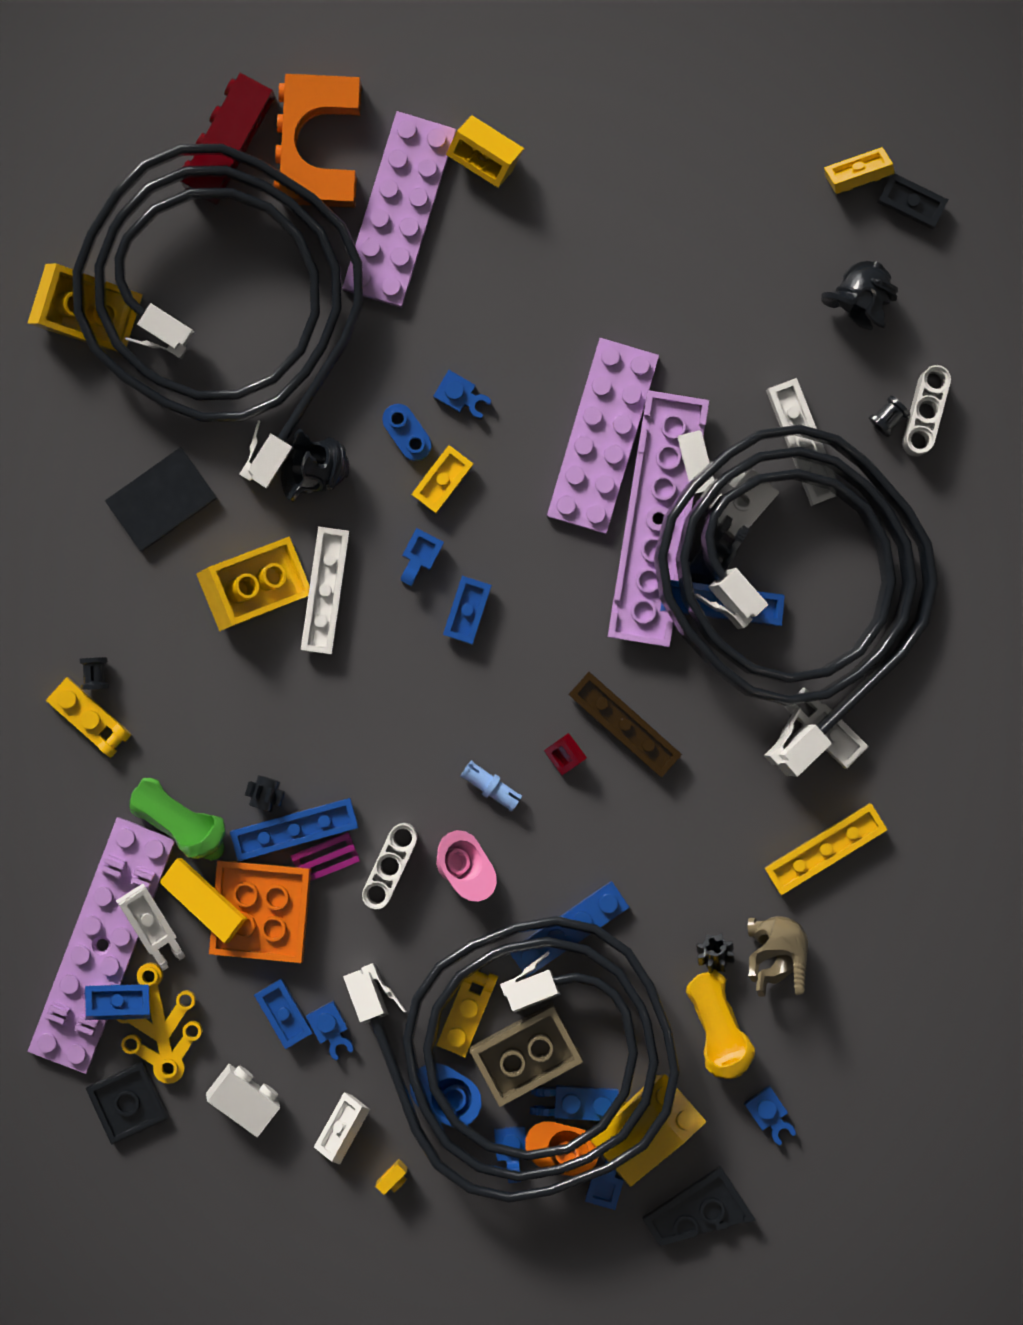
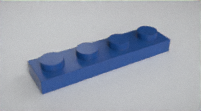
M671 580L673 597L683 614L690 615L681 600L679 581ZM693 583L694 594H699L710 602H717L725 607L708 588L709 585ZM757 591L769 605L756 617H751L753 620L750 623L782 626L785 595ZM696 598L706 617L729 620L723 613L715 611ZM661 602L660 611L667 612L664 605Z
M347 798L232 830L230 835L237 860L242 861L359 828L352 800Z
M610 881L559 917L602 927L627 910L629 905L614 883ZM562 927L540 929L526 940L552 937L578 943L590 934ZM545 947L511 953V956L523 972L526 967L549 951L550 954L537 964L536 969L525 975L527 978L565 951Z

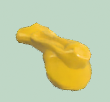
M714 969L712 973H709V971L701 973L689 982L686 987V994L694 1004L706 1033L704 1047L706 1069L715 1077L732 1079L740 1077L747 1071L754 1059L755 1048L749 1037L740 1031L732 1007L726 999L725 987L727 979Z

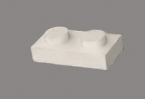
M344 1092L314 1148L331 1162L341 1164L370 1109L353 1095Z

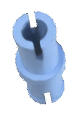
M472 760L460 775L461 778H464L483 791L482 795L484 797L490 796L510 812L516 807L519 802L518 800L522 798L521 794H518L501 782V777L496 774L492 776Z

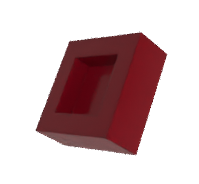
M569 733L544 750L561 775H564L587 758Z

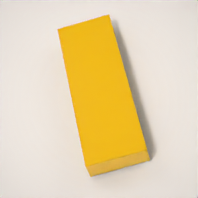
M177 858L159 882L223 943H229L247 919L183 858Z

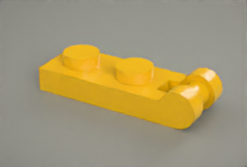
M66 677L46 699L53 708L109 758H112L117 752V746L122 741L126 742L132 735L69 677ZM109 727L113 733L106 740L100 734Z
M477 971L462 982L436 1046L466 1057L498 979L497 975L492 973L486 975ZM472 982L483 986L481 995L469 990Z

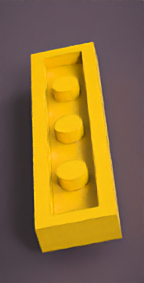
M868 803L769 864L764 869L779 894L783 895L888 829L872 803Z

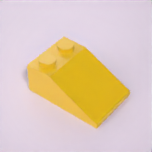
M57 263L45 264L28 324L86 342L74 315L73 269ZM83 274L85 314L100 347L118 352L113 348L95 307V277ZM106 281V308L122 343L127 347L128 340L125 338H130L137 314L124 302L118 286ZM130 290L133 298L140 304L143 294Z
M290 536L207 567L196 574L219 631L309 595L310 585Z
M666 1074L656 1075L651 1104L628 1138L603 1154L608 1162L639 1143L661 1112L669 1079ZM644 1087L618 1111L605 1131L590 1140L595 1147L621 1131L640 1103ZM676 1088L672 1112L649 1147L615 1169L629 1187L677 1150L706 1123V1120L678 1088Z

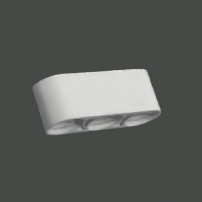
M941 365L929 367L918 379L910 416L908 417L902 439L903 449L911 456L918 457L925 454L935 443L951 383L949 371ZM929 374H936L940 377V388L934 389L929 386L927 382ZM921 404H928L933 408L934 412L931 419H926L920 415L919 407ZM914 433H919L925 438L926 443L923 449H917L912 445L911 437Z
M400 823L390 831L362 892L363 901L369 908L381 909L391 899L417 843L418 834L411 824ZM407 829L410 831L412 841L409 845L401 846L395 841L397 830ZM392 857L397 860L399 869L395 874H387L383 871L381 864L385 858ZM372 886H380L384 889L386 896L382 902L376 903L369 898L368 892Z

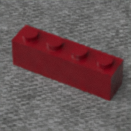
M240 72L236 80L232 78L229 81L224 95L227 97L221 107L217 105L209 119V122L212 124L206 134L201 133L196 144H224L246 153L276 97L272 89ZM197 155L191 161L187 160L183 167L229 166L237 169L240 162L222 155ZM227 177L186 178L180 182L187 190L190 188H226L231 179ZM220 199L206 200L217 205Z

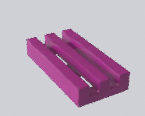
M349 832L291 855L295 867L311 868L348 852L351 853L352 858L312 873L310 881L360 861ZM342 841L347 843V846L301 864L300 858Z

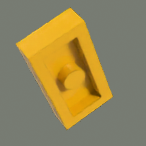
M883 147L824 167L826 179L836 194L850 191L855 187L895 174L893 163Z
M448 445L411 495L437 514L474 463Z

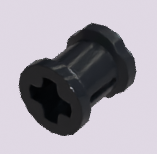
M891 395L887 398L888 403L876 415L872 414L868 418L872 425L886 437L892 434L891 430L903 417L908 418L910 416V412L904 404Z
M107 657L80 658V664L83 665L84 680L81 690L109 689V684L105 682V663L108 662Z

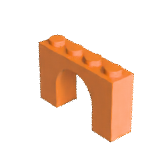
M285 74V83H279V102H284L283 114H278L277 133H282L281 145H276L275 162L280 164V172L314 193L327 206L355 208L357 187L355 170L322 169L308 164L298 153L297 139L302 127L316 116L323 114L360 116L362 91L360 77ZM274 181V187L293 198L299 205H311Z

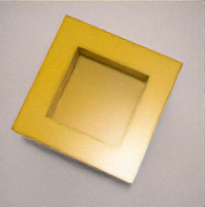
M398 1159L377 1180L375 1187L383 1195L390 1189L396 1192L407 1180L404 1175L408 1167Z

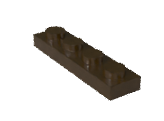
M588 672L568 694L661 778L681 757L682 754L592 673Z

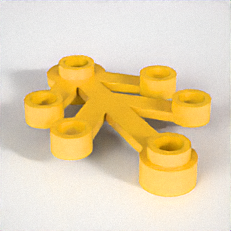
M150 962L139 968L137 981L140 985L149 984V1006L152 1022L147 1019L116 1020L120 1023L131 1024L157 1041L159 1053L142 1044L140 1037L135 1034L127 1035L122 1040L121 1047L125 1053H135L152 1064L155 1077L163 1083L171 1084L177 1082L183 1076L185 1064L182 1058L193 1041L202 1035L203 1029L197 1021L188 1022L183 1027V1037L172 1051L170 1036L186 1011L195 1005L196 996L189 990L178 994L176 1005L165 1020L158 987L163 979V971L158 964ZM149 970L154 973V980L152 982L144 979L145 971ZM182 995H189L192 1002L189 1006L181 1003ZM194 1025L197 1027V1036H190L187 1033L188 1026ZM134 1039L137 1043L136 1049H129L126 1046V1041ZM171 1063L174 1066L173 1073H166L163 1070V1065Z

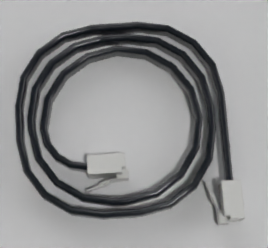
M179 144L141 161L112 191L90 226L72 270L74 315L90 351L121 381L164 408L200 422H244L282 405L310 376L328 347L342 311L341 267L324 228L293 198L270 183L229 166L182 167L146 183L119 211L109 226L94 265L95 307L113 348L135 369L153 383L197 401L240 400L276 384L306 353L320 316L319 271L303 234L276 207L269 202L234 188H190L151 205L122 236L114 257L115 282L124 302L141 318L137 325L169 346L165 348L148 340L138 341L128 337L125 339L151 348H162L182 359L188 350L186 345L195 332L152 303L145 310L133 298L126 282L125 260L132 242L159 214L191 200L232 199L267 213L295 240L310 274L311 312L297 348L271 375L237 390L197 391L166 379L149 369L122 343L106 308L105 268L118 234L126 221L154 192L186 178L227 177L264 192L290 209L317 236L329 263L332 275V309L319 343L302 370L276 397L242 412L203 413L167 399L128 374L100 347L85 314L83 274L97 237L121 199L149 170L181 156H225L259 170L310 203L338 230L353 264L354 304L339 341L278 437L273 434L269 435L254 461L250 463L258 443L256 436L261 421L258 420L250 445V456L240 475L249 481L253 479L265 488H268L293 449L286 441L349 344L363 307L362 260L346 224L314 193L262 159L224 144Z
M800 424L758 430L724 450L685 486L663 517L654 555L659 597L681 636L713 672L745 696L781 705L819 701L831 698L869 672L886 655L908 623L917 586L911 541L891 506L900 515L918 547L923 579L915 621L895 650L817 725L805 724L801 726L789 738L794 729L793 723L801 711L800 707H796L784 729H782L778 741L764 755L772 765H777L785 776L798 777L832 744L825 734L908 655L930 622L938 587L932 542L907 501L869 458L841 436ZM795 435L830 445L856 465L870 482L840 458L810 449L792 447L755 453L720 474L707 487L685 518L675 559L683 604L704 639L713 649L747 674L782 683L830 677L863 656L888 619L896 577L890 539L870 505L877 511L897 545L902 577V587L893 622L874 649L850 672L821 690L784 695L750 685L725 666L697 635L673 597L667 556L676 519L696 491L732 457L760 440ZM797 458L827 466L855 487L870 503L869 505L837 479L801 469L758 474L749 478L717 499L705 517L701 534L704 562L715 579L708 588L725 607L717 602H710L699 594H694L689 556L697 522L718 492L728 482L758 463ZM796 480L826 488L857 511L876 544L881 576V586L873 619L853 648L822 668L793 673L770 669L750 662L724 642L716 633L696 600L697 598L715 611L723 613L737 629L745 628L753 620L751 617H756L769 605L737 568L724 570L717 558L714 536L718 519L730 502L760 484Z
M553 916L515 923L468 942L434 965L412 997L403 1035V1045L411 1087L421 1113L443 1148L476 1172L517 1182L563 1174L594 1161L625 1141L651 1104L659 1066L652 1020L646 1005L624 971L584 944L552 937L508 943L490 950L456 972L432 1006L423 1045V1053L429 1089L451 1126L485 1151L527 1161L571 1153L605 1131L630 1095L639 1054L631 1011L620 993L598 977L580 973L553 976L551 970H546L517 982V980L536 969L537 964L550 954L549 951L526 967L521 975L500 984L513 1012L521 1011L561 995L558 986L580 983L596 987L613 1000L622 1014L628 1047V1058L621 1091L600 1122L567 1144L525 1150L491 1142L459 1118L440 1087L434 1046L442 1011L462 982L494 960L508 954L551 947L586 955L616 976L636 1007L643 1025L649 1066L642 1099L618 1134L587 1154L559 1165L525 1171H516L482 1163L453 1142L431 1108L420 1079L414 1044L422 1002L446 969L478 949L523 932L562 927L597 936L626 957L646 988L664 1036L670 1074L662 1110L642 1140L606 1164L545 1187L507 1192L473 1184L441 1160L422 1129L381 1017L389 1014L376 981H379L388 997L394 999L404 1013L407 1011L392 990L385 986L376 964H369L362 967V970L343 976L360 1023L366 1024L371 1022L412 1134L433 1168L469 1194L511 1203L551 1196L610 1173L646 1150L672 1112L680 1070L673 1031L656 987L632 949L595 924Z

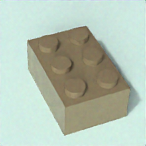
M553 1002L470 1046V1053L499 1107L583 1063V1058Z

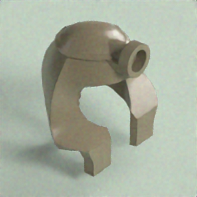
M783 916L771 917L764 921L749 918V937H754L758 943L763 945L749 957V977L752 982H757L756 991L758 996L765 997L767 983L777 984L792 972H794L795 994H803L805 991L808 939L802 926L798 922ZM777 956L771 968L763 969L758 973L759 964Z

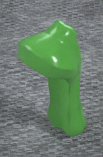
M143 778L138 787L133 790L129 803L130 812L169 835L176 841L178 848L187 857L194 859L202 857L213 861L223 855L225 850L223 842L225 823L223 818L192 812L171 798L164 791L160 781L154 778Z

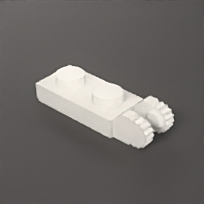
M802 688L799 691V694L806 693L809 691L805 688ZM820 701L806 702L815 711L808 717L801 710L796 720L802 723L801 726L805 724L817 725L832 710ZM794 704L786 705L785 707L790 714H793L796 707L799 706ZM842 719L825 734L832 743L826 751L844 769H848L869 747Z
M144 884L116 900L149 954L153 955L162 971L169 967L167 960L158 949L167 943L170 945L171 951L176 958L181 960L185 957L175 940L177 938Z

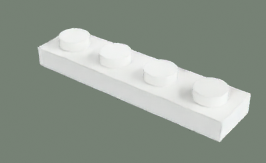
M797 378L766 390L780 427L800 424L817 429ZM795 435L784 437L788 448L802 447L826 454L823 443ZM792 458L796 469L836 479L833 470L827 466ZM802 482L811 506L836 497L835 494L826 488Z
M318 526L301 650L332 654L349 531Z

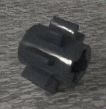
M258 775L256 782L249 781L245 791V796L251 797L249 805L269 812L272 811L273 805L281 806L285 791L279 790L280 781Z
M722 933L712 936L706 934L704 943L696 945L697 953L699 954L697 956L698 965L705 964L709 973H712L714 969L726 972L725 967L727 964L735 962L734 953H732L734 950L733 941L726 942Z

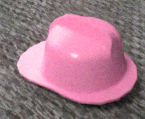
M456 830L445 835L438 846L436 865L439 873L450 882L453 889L462 898L475 902L487 899L495 890L497 884L496 872L479 842L466 831Z

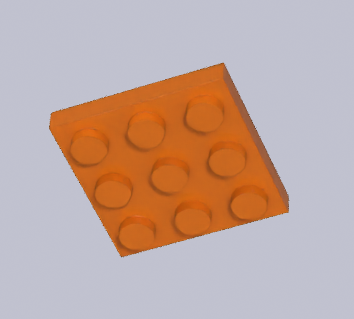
M218 860L215 889L247 919L229 943H223L211 931L209 954L303 963L311 868Z

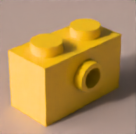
M471 115L457 130L446 155L499 188L512 173L524 148Z

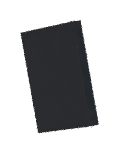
M180 447L110 496L105 502L138 549L143 552L218 498L183 448Z

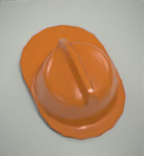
M543 1121L535 1124L528 1131L525 1139V1149L535 1150L567 1144L586 1131L556 1122ZM588 1141L571 1153L531 1161L540 1168L559 1165L587 1154L596 1147L591 1141ZM598 1158L560 1175L575 1176L593 1169Z

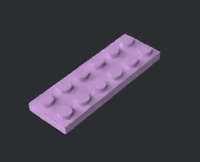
M396 111L355 245L362 260L364 297L400 308L403 307L449 157L446 153L456 134L455 128ZM350 261L342 289L354 293L353 264Z
M599 338L547 517L599 533H607L659 355Z

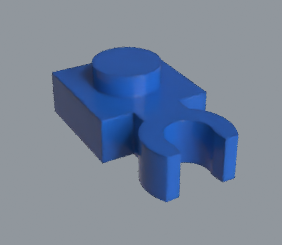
M448 370L433 395V398L461 413L464 406L468 407L471 415L477 419H482L483 414L475 409L478 402H484L487 405L492 403L491 399L486 395L472 394L476 385L451 370Z
M334 1000L306 1015L319 1043L321 1044L329 1040L331 1044L329 1052L334 1060L339 1059V1054L336 1051L337 1045L344 1044L349 1052L354 1050L352 1041L347 1037H343L341 1033L349 1027Z
M770 1086L744 1102L762 1131L771 1126V1136L779 1146L783 1144L778 1137V1132L781 1129H788L792 1136L796 1135L794 1127L789 1122L782 1121L781 1118L788 1114V1112Z

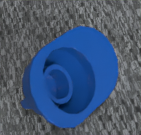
M436 1063L441 1089L459 1118L467 1125L472 1123L479 1115L482 1107V1099L478 1087L471 1080L452 1068ZM426 1065L420 1067V1079L431 1108L440 1122L451 1126L429 1089ZM410 1084V1094H411V1097H412L414 1103L419 1107V1105H418V1103H417V1100H416V1097H415V1095H414L413 1089H412L411 1084Z

